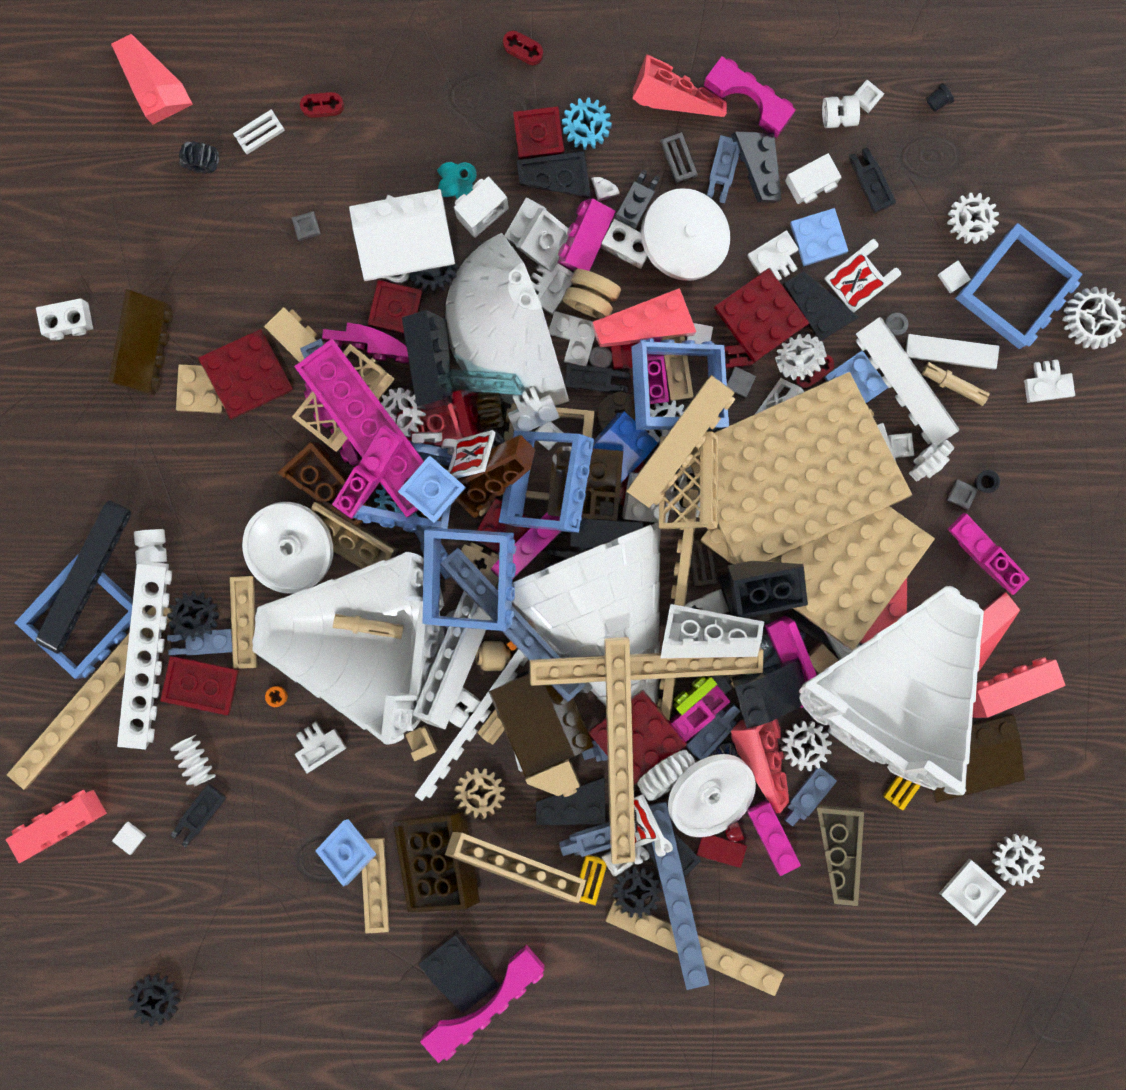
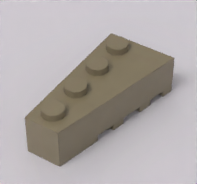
M817 805L834 904L858 906L864 811L861 808Z

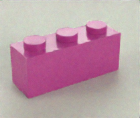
M593 198L581 202L576 212L578 214L576 221L568 229L567 235L569 237L566 243L559 249L558 256L560 257L557 263L572 271H575V269L590 271L616 211Z
M765 799L749 807L747 813L777 873L782 876L800 867L801 864L771 804Z

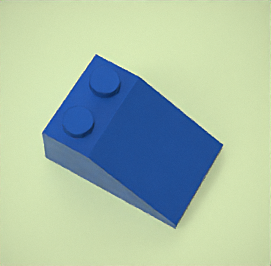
M621 412L616 414L593 442V448L624 451L622 482L647 457L658 442L645 430H636V422L627 413Z

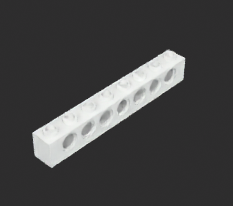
M140 561L137 564L117 747L146 750L149 742L153 743L155 729H151V722L156 719L157 707L153 706L154 698H158L160 687L159 684H156V677L161 674L162 662L158 661L159 653H163L165 642L164 639H161V632L166 629L167 616H163L164 607L169 605L170 594L166 593L167 584L170 585L172 579V571L168 570L169 564ZM148 582H155L159 587V591L156 593L149 591L147 587ZM145 606H154L156 609V614H147L145 611ZM150 628L154 633V637H145L142 629ZM140 651H148L151 654V659H142ZM140 673L146 674L149 682H140L137 675ZM135 697H144L146 700V704H137L135 701ZM138 718L142 720L144 726L136 727L133 724V719Z

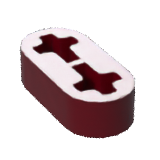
M509 31L504 35L503 45L507 53L529 65H537L542 61L543 48L538 42L517 31ZM514 38H516L517 44L521 47L515 44L512 47H510L508 40L513 41ZM534 49H536L538 56L534 55L532 58H530L529 52L527 50L532 52Z
M334 92L308 94L302 97L300 108L304 115L310 118L336 116L344 110V102L342 97ZM333 99L339 103L335 105V109H331L330 105H324L331 104ZM310 101H313L314 105H320L313 106L312 111H309L308 108L305 107L309 105Z
M741 345L724 347L728 356L735 355L736 357L730 359L728 364H725L726 369L754 364L752 360L748 361L747 357L739 358V355L746 352Z
M830 355L824 358L829 363L826 366L828 370L824 368L818 372L814 370L813 376L808 379L809 384L807 382L801 383L799 380L800 376H797L794 380L795 384L801 387V389H807L833 370V358Z

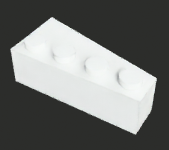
M671 604L661 658L757 657L762 640L764 622Z

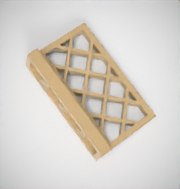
M350 344L343 353L347 357L350 351H352L359 357L360 367L354 368L361 371L362 379L364 380L363 369L373 368L380 374L375 382L366 383L371 385L370 390L379 400L394 381V378ZM362 360L369 366H362ZM312 391L292 417L337 452L348 438L340 427H336L334 419L319 421L317 407L324 406L323 404L317 405L316 395ZM314 398V405L308 406V404ZM315 408V422H305L299 416L304 409ZM333 422L334 433L327 439L320 432V424ZM317 424V430L310 425Z
M712 431L705 432L706 440L695 455L690 453L693 457L686 467H679L677 479L685 473L691 479V482L683 490L675 482L672 484L680 492L672 502L666 498V491L670 486L666 485L662 490V493L665 495L659 502L660 529L717 528L718 436ZM666 436L660 437V444ZM696 461L700 465V472L693 478L686 470ZM696 484L700 488V495L693 501L686 493ZM684 496L691 504L681 513L674 505ZM696 507L700 511V522H690L685 516ZM673 508L680 516L673 523H665L666 514Z

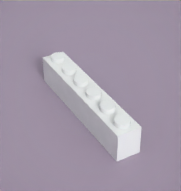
M881 317L856 333L858 337L856 339L857 344L863 351L867 349L872 356L869 358V361L876 370L878 368L881 369L884 374L882 377L888 388L893 386L897 392L895 398L902 407L907 406L911 412L908 414L909 418L915 426L918 424L924 431L921 435L928 444L935 443L939 445L959 431L958 426Z
M464 591L453 617L490 620L484 611ZM449 626L412 716L427 724L446 729L486 629Z

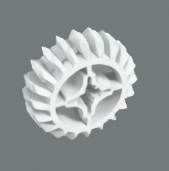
M1093 287L1091 290L1086 288L1082 290V294L1078 292L1074 295V299L1068 301L1070 307L1064 309L1068 316L1063 317V321L1069 324L1064 329L1071 330L1072 333L1068 335L1069 338L1077 337L1075 344L1083 341V348H1088L1090 345L1092 349H1097L1099 346L1104 348L1108 346V343H1114L1116 341L1115 337L1118 338L1122 335L1119 329L1126 327L1121 322L1126 319V315L1121 314V312L1126 307H1119L1120 298L1113 299L1115 292L1107 295V288H1102L1100 291L1097 287ZM1095 301L1094 306L1090 310H1081L1085 302ZM1080 321L1084 323L1085 329L1082 327ZM1099 327H1109L1104 335H1094Z
M687 750L674 753L655 765V767L640 778L637 785L641 793L649 801L656 800L658 797L672 790L678 778L690 766L695 764V760Z

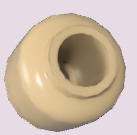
M484 641L476 653V664L480 665L483 671H502L506 663L510 662V650L506 649L505 644L501 641Z

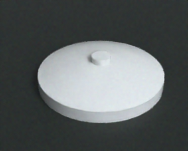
M675 189L662 194L649 206L642 221L641 238L648 258L661 272L678 280L690 281L709 275L722 264L729 250L730 230L723 211L710 197L692 189Z
M293 502L274 503L257 512L245 528L242 543L245 561L252 574L268 588L282 593H297L304 589L312 588L327 574L333 559L331 534L323 520L308 507Z
M713 755L696 762L678 778L671 790L668 800V811L672 821L680 831L693 837L712 836L726 830L729 825L737 822L749 808L756 789L754 774L743 760L733 755Z

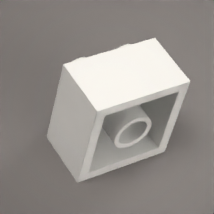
M489 176L485 180L480 179L472 187L473 191L467 196L466 194L460 196L455 202L456 206H454L457 219L474 238L480 235L509 209L507 196Z

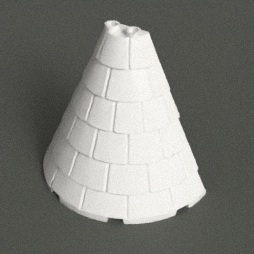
M503 233L498 234L481 244L466 258L456 273L457 277L453 279L446 301L445 319L447 320L448 341L452 353L463 372L484 392H499L503 402L515 403L513 395L516 394L520 402L524 401L521 394L522 391H526L528 398L533 397L529 389L531 387L535 388L539 399L550 395L555 406L569 402L544 313L525 264Z
M659 523L619 537L607 544H602L552 565L545 570L513 582L512 587L515 588V598L511 605L558 655L563 654L564 656L566 654L570 658L605 656L604 639L628 637L630 639V655L659 653V549L661 533ZM660 678L631 680V698L641 690H644L656 704L659 699ZM606 681L589 682L593 687L590 691L606 706Z
M405 552L387 561L382 560L338 579L328 580L310 589H304L285 598L259 606L255 615L256 624L252 640V651L277 667L293 681L301 684L316 697L324 699L362 729H367L384 744L389 745L404 739L403 733L406 730L413 731L421 721L412 716L444 640L446 627L422 624L424 559L415 553ZM440 588V601H439V616H440V610H441L442 607L444 606V601H443V596H442L441 588ZM335 614L356 617L357 615L368 620L404 625L402 639L363 632L355 634L351 630L333 628Z
M945 586L922 602L920 606L900 617L897 622L874 635L872 639L826 668L824 672L805 682L799 690V693H801L799 699L807 712L817 722L830 725L828 729L830 734L873 763L875 761L881 764L887 763L889 764L887 768L890 772L932 790H935L937 787H945L944 791L947 794L964 795L966 792V770L970 755L973 702H976L977 671H979L984 611L979 608L975 601L961 596L956 588Z

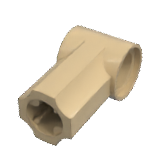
M496 709L477 732L492 745L505 730Z

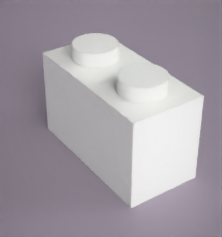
M828 153L788 174L785 182L797 204L803 201L807 204L818 197V193L822 191L828 193L838 187L837 183L841 179V175Z

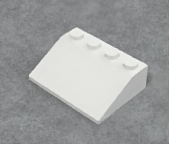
M440 189L349 206L364 281L455 264L445 206Z

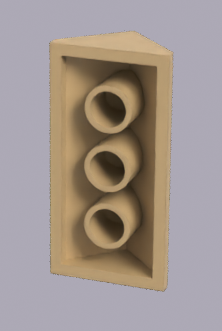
M315 502L312 505L311 510L323 520L331 534L333 551L363 569L382 560L387 561L394 558L399 550L363 527L352 525L324 504Z

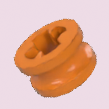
M280 686L268 689L265 695L267 704L272 707H279L285 704L288 698L286 690ZM277 691H279V696L282 698V700H278L275 703L273 702L274 697L271 696V693H276Z

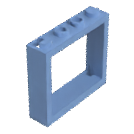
M1017 223L1008 231L955 299L1020 349L1026 345L1030 346L1037 339L1036 332L1039 328L1044 329L1052 319L1050 317L1051 313L1054 310L1058 311L1066 302L1063 298L1067 293L1071 294L1079 286L1080 282H1078V279L1082 276V273ZM1016 239L1068 279L1024 335L972 295Z
M654 339L640 340V343L632 346L636 430H671L680 418L650 417L647 354L707 356L708 376H714L727 386L724 345H714L712 341L695 344L694 340L675 343V340L672 339L662 340L661 342H654ZM723 408L718 415L721 418L713 430L709 427L707 431H719L728 427V410Z
M514 431L513 438L521 434L533 448L535 441L572 443L560 521L522 518L530 474L529 470L513 485L510 484L505 489L499 522L518 527L579 533L594 439L581 434Z
M409 441L424 461L430 456L438 464L450 467L453 455L448 454V449ZM451 505L442 514L440 521L435 523L430 519L412 515L407 518L402 513L362 506L353 518L362 520L363 523L378 522L381 526L393 528L394 526L402 527L407 532H424V530L430 528H447Z
M447 528L424 530L422 624L505 631L510 628L512 617H514L511 604L515 598V588L512 587V578H514L516 573L513 554H515L517 547L515 546V540H513L514 533ZM441 539L500 543L498 621L439 616Z
M78 555L15 622L35 642L39 631L33 624L56 600ZM102 572L98 583L129 612L78 666L62 652L56 654L40 646L75 679L86 678L95 670L93 666L99 660L103 661L110 654L111 651L109 649L112 645L120 643L126 637L125 631L131 624L133 599L104 572Z

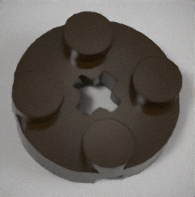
M619 391L603 399L598 409V421L602 430L616 415V410L621 411L623 409L635 421L634 396Z

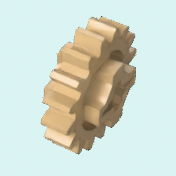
M475 768L473 775L467 771L464 774L466 780L464 778L458 780L462 786H456L454 790L459 792V795L455 796L454 799L461 801L458 809L464 807L466 809L464 812L465 816L470 812L473 813L472 819H476L478 814H480L482 820L486 818L487 813L493 816L495 814L494 809L499 810L502 807L498 802H502L505 797L500 795L505 788L498 786L502 780L497 779L495 781L493 779L495 773L487 775V769L485 768L481 773ZM483 780L488 782L491 786L485 784ZM472 781V789L465 791L467 784ZM478 789L480 793L485 794L481 799L479 795L474 794ZM494 796L492 804L487 807V799ZM470 801L471 803L476 805V808L471 806L468 802Z

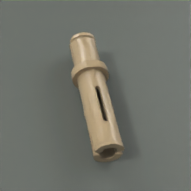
M930 362L925 365L921 374L939 383L940 387H947L981 406L986 403L987 397L990 394L952 375V371H945Z
M335 614L333 628L351 630L355 634L363 632L402 639L404 625L368 620L357 615L356 617Z

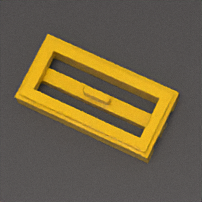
M897 775L883 797L901 810H904L921 785L914 783L899 803L898 801L912 782L906 780L895 797L892 798L891 795L903 779Z
M587 855L584 858L579 878L584 880L589 861H593L584 895L581 896L580 901L596 905L607 865L602 858ZM600 863L602 864L593 897L590 899L588 895L597 864Z

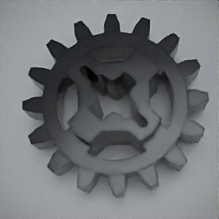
M455 263L453 265L437 267L435 270L426 269L411 272L409 276L411 281H415L417 288L423 285L424 292L431 288L433 293H436L438 287L444 291L445 284L452 285L450 278L457 277L454 270H457L458 266Z
M192 591L191 596H187L184 592L182 600L177 597L175 598L176 606H169L173 612L167 614L168 619L172 620L169 622L170 628H175L174 633L176 636L182 633L183 640H186L188 636H191L192 641H195L196 636H200L203 640L204 633L207 632L211 635V627L218 626L215 619H219V613L215 612L218 610L217 604H212V597L205 599L204 592L199 596H196L195 591ZM195 613L197 617L192 619L191 614Z
M633 867L631 874L629 871L624 870V878L617 876L616 879L619 884L612 885L617 892L611 894V897L618 899L614 906L621 905L620 913L623 914L628 911V918H632L634 913H636L637 919L642 918V912L646 916H650L649 909L657 910L658 908L654 903L662 900L657 896V893L662 892V889L656 888L660 881L652 880L654 875L652 872L646 875L645 868H641L638 873L636 867ZM640 878L644 879L650 887L642 884ZM630 879L629 887L626 890H622L625 882ZM636 887L641 892L646 891V893L639 895L638 899L635 895L632 896V894L628 895L627 893L634 891ZM647 896H651L649 903L643 907L644 900ZM627 898L632 903L633 908L628 906L624 899Z
M156 973L152 979L151 975L148 974L144 977V980L139 979L136 982L137 986L131 988L130 991L134 995L128 998V1001L133 1002L129 1010H136L133 1017H142L141 1024L148 1020L150 1026H153L156 1021L159 1025H162L165 1019L169 1021L173 1017L172 1013L178 1011L179 1008L175 1005L181 1001L180 998L176 997L180 990L173 989L176 982L168 983L167 975L160 979L159 973ZM145 988V996L142 999H140L141 992ZM151 997H152L153 999H160L158 1002H157L156 1000H153V1001L150 1000V1001H148ZM169 1000L168 1007L166 1011H164V1003Z

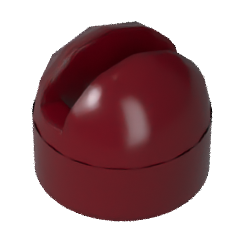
M738 822L727 827L726 835L730 841L738 842L744 840Z

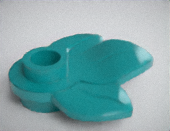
M446 162L437 169L439 175L443 177L438 185L442 197H452L455 195L458 199L463 194L467 196L473 191L472 187L476 179V169L472 164L462 162L457 165L453 162ZM466 169L468 175L466 178H462L461 172Z

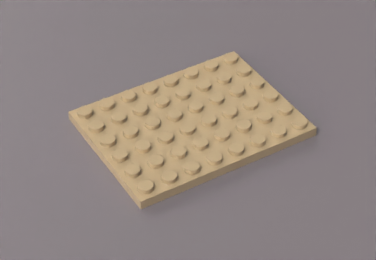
M850 372L715 432L718 436L717 523L736 563L747 561L768 562L912 496ZM694 447L691 453L695 455L699 449ZM695 461L690 466L694 476L700 472V465Z
M889 506L768 562L804 565L808 605L793 609L853 651L935 538ZM717 523V528L708 529L701 542L731 564H737Z

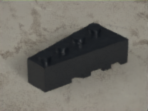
M428 310L402 317L417 407L431 410L452 404L453 392L450 379L447 320Z

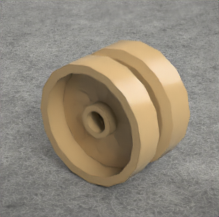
M575 269L571 278V283L575 287L567 288L562 300L572 308L597 319L611 315L613 308L609 302L617 301L621 288L596 273L584 269Z

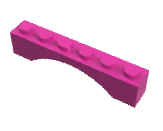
M526 944L509 959L503 983L487 1004L464 1017L452 1020H439L422 1035L421 1044L438 1063L443 1059L447 1061L456 1053L455 1048L461 1043L463 1045L467 1044L474 1037L473 1033L478 1028L482 1030L491 1022L490 1018L495 1013L499 1015L504 1012L509 1006L508 1002L511 999L521 997L526 992L525 987L531 982L533 984L537 983L544 975L542 973L544 971V964Z

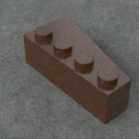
M521 434L492 448L485 472L457 478L466 488L456 498V501L475 518L479 515L481 509L487 508L497 495L503 494L510 484L513 485L531 469L535 449Z
M310 442L278 472L279 475L294 483L295 486L307 492L312 498L330 508L331 511L352 525L362 526L364 524L362 520L350 518L332 505L347 481L348 476L319 443ZM368 499L363 504V506L375 508Z

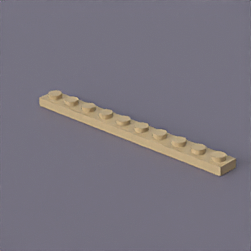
M689 489V493H686V495L694 501L699 496L700 490ZM684 497L683 507H688L691 502ZM694 507L685 516L690 522H696L697 508ZM680 528V530H684L683 539L678 540L677 553H681L680 562L675 563L674 576H678L677 585L672 587L671 599H675V605L685 607L695 528ZM661 678L660 690H664L663 699H658L657 707L668 720H670L676 678Z
M152 606L147 614L155 615V607ZM164 607L163 616L173 613L170 608ZM168 616L166 627L169 625V622L172 621L168 619ZM150 628L142 629L145 637H154V633ZM129 634L9 771L7 776L23 790L32 784L125 676ZM140 651V656H142L146 651Z
M628 637L604 639L612 864L635 862L630 639Z
M759 648L757 657L661 658V653L630 655L631 680L763 673V650ZM605 656L530 660L531 686L605 681Z

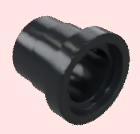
M940 83L937 86L938 89L926 97L928 105L934 112L955 101L952 93L943 83Z
M985 470L978 474L974 484L979 491L992 493L998 489L1000 478L996 472ZM983 476L987 477L990 481L988 488H984L981 484Z

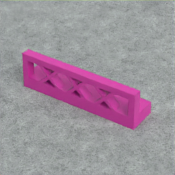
M783 616L765 625L780 663L798 658L805 682L817 676L795 621L787 616Z

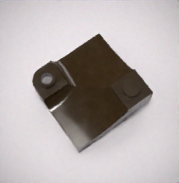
M570 446L559 447L553 453L547 515H561L572 449ZM592 448L581 518L617 521L624 451ZM567 454L569 460L565 463L561 462L560 455Z

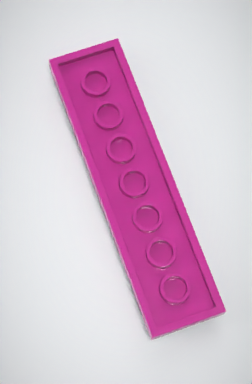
M331 339L294 367L362 458L379 429L384 425L404 439L395 453L394 461L380 482L408 518L418 509L398 491L424 461L335 341Z

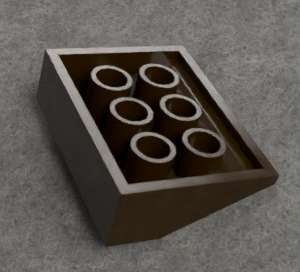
M125 290L108 382L130 392L155 396L161 384V378L159 377L160 368H163L165 363V355H163L164 346H167L169 342L168 324H171L173 320V310H171L172 307L133 290Z
M530 672L488 691L525 777L594 747L574 699L572 698L567 702L551 684L531 686Z
M1004 713L972 721L969 764H967L966 792L964 795L947 794L944 791L945 787H937L935 790H932L936 803L1025 780L1021 740L1015 716Z
M465 811L446 812L393 822L408 913L464 910L480 903L474 866L445 855L453 832L469 835L467 820L464 815Z

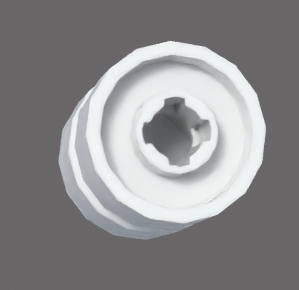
M843 96L842 100H839L838 97L824 98L822 105L824 127L835 128L839 127L841 123L845 127L858 126L860 120L858 96Z
M164 529L134 532L135 545L139 547L135 551L136 564L140 561L167 562L166 549L162 547L166 542Z
M462 687L449 721L463 728L470 718L469 713L474 712L481 701ZM459 702H462L463 704H465L464 708H461L457 704Z

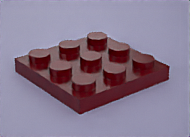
M770 268L714 307L717 314L754 363L809 324L806 317Z
M261 329L198 357L230 420L293 391Z
M641 690L631 698L633 785L655 765L687 745V742L644 690ZM606 717L591 728L588 733L608 756Z

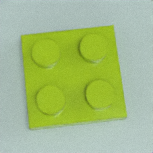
M710 676L697 677L691 683L693 687L688 692L683 690L674 698L676 702L673 706L681 715L687 712L717 685Z

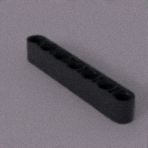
M111 500L105 503L37 635V644L56 654L62 651L131 517V510Z

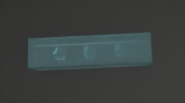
M450 369L452 390L522 395L525 389L517 374Z

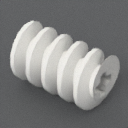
M196 735L175 744L171 748V751H179L174 758L175 760L183 759L178 767L187 768L182 773V776H190L191 778L186 784H194V787L216 777L215 774H207L212 769V766H204L208 761V757L200 758L204 749H196L201 743L200 741H192Z

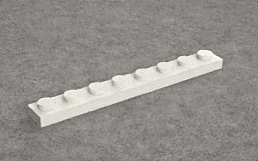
M519 649L490 690L515 679L517 673L514 672L519 664L525 665L528 659ZM489 692L415 794L421 801H423L425 796L428 798L432 796L437 789V786L434 785L439 777L445 778L451 769L447 765L452 758L457 761L464 751L461 747L464 741L467 739L470 742L478 731L474 728L479 720L483 723L491 713L488 707L493 701Z

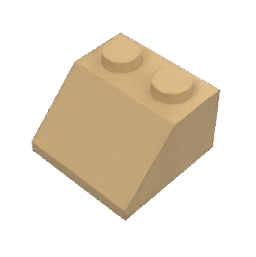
M570 759L525 777L527 784L556 796L562 794L564 797L570 796L577 792L576 788L580 787L579 779Z

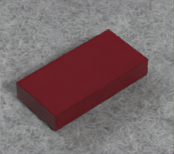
M715 835L701 837L696 855L741 868L747 845L732 842L729 839Z

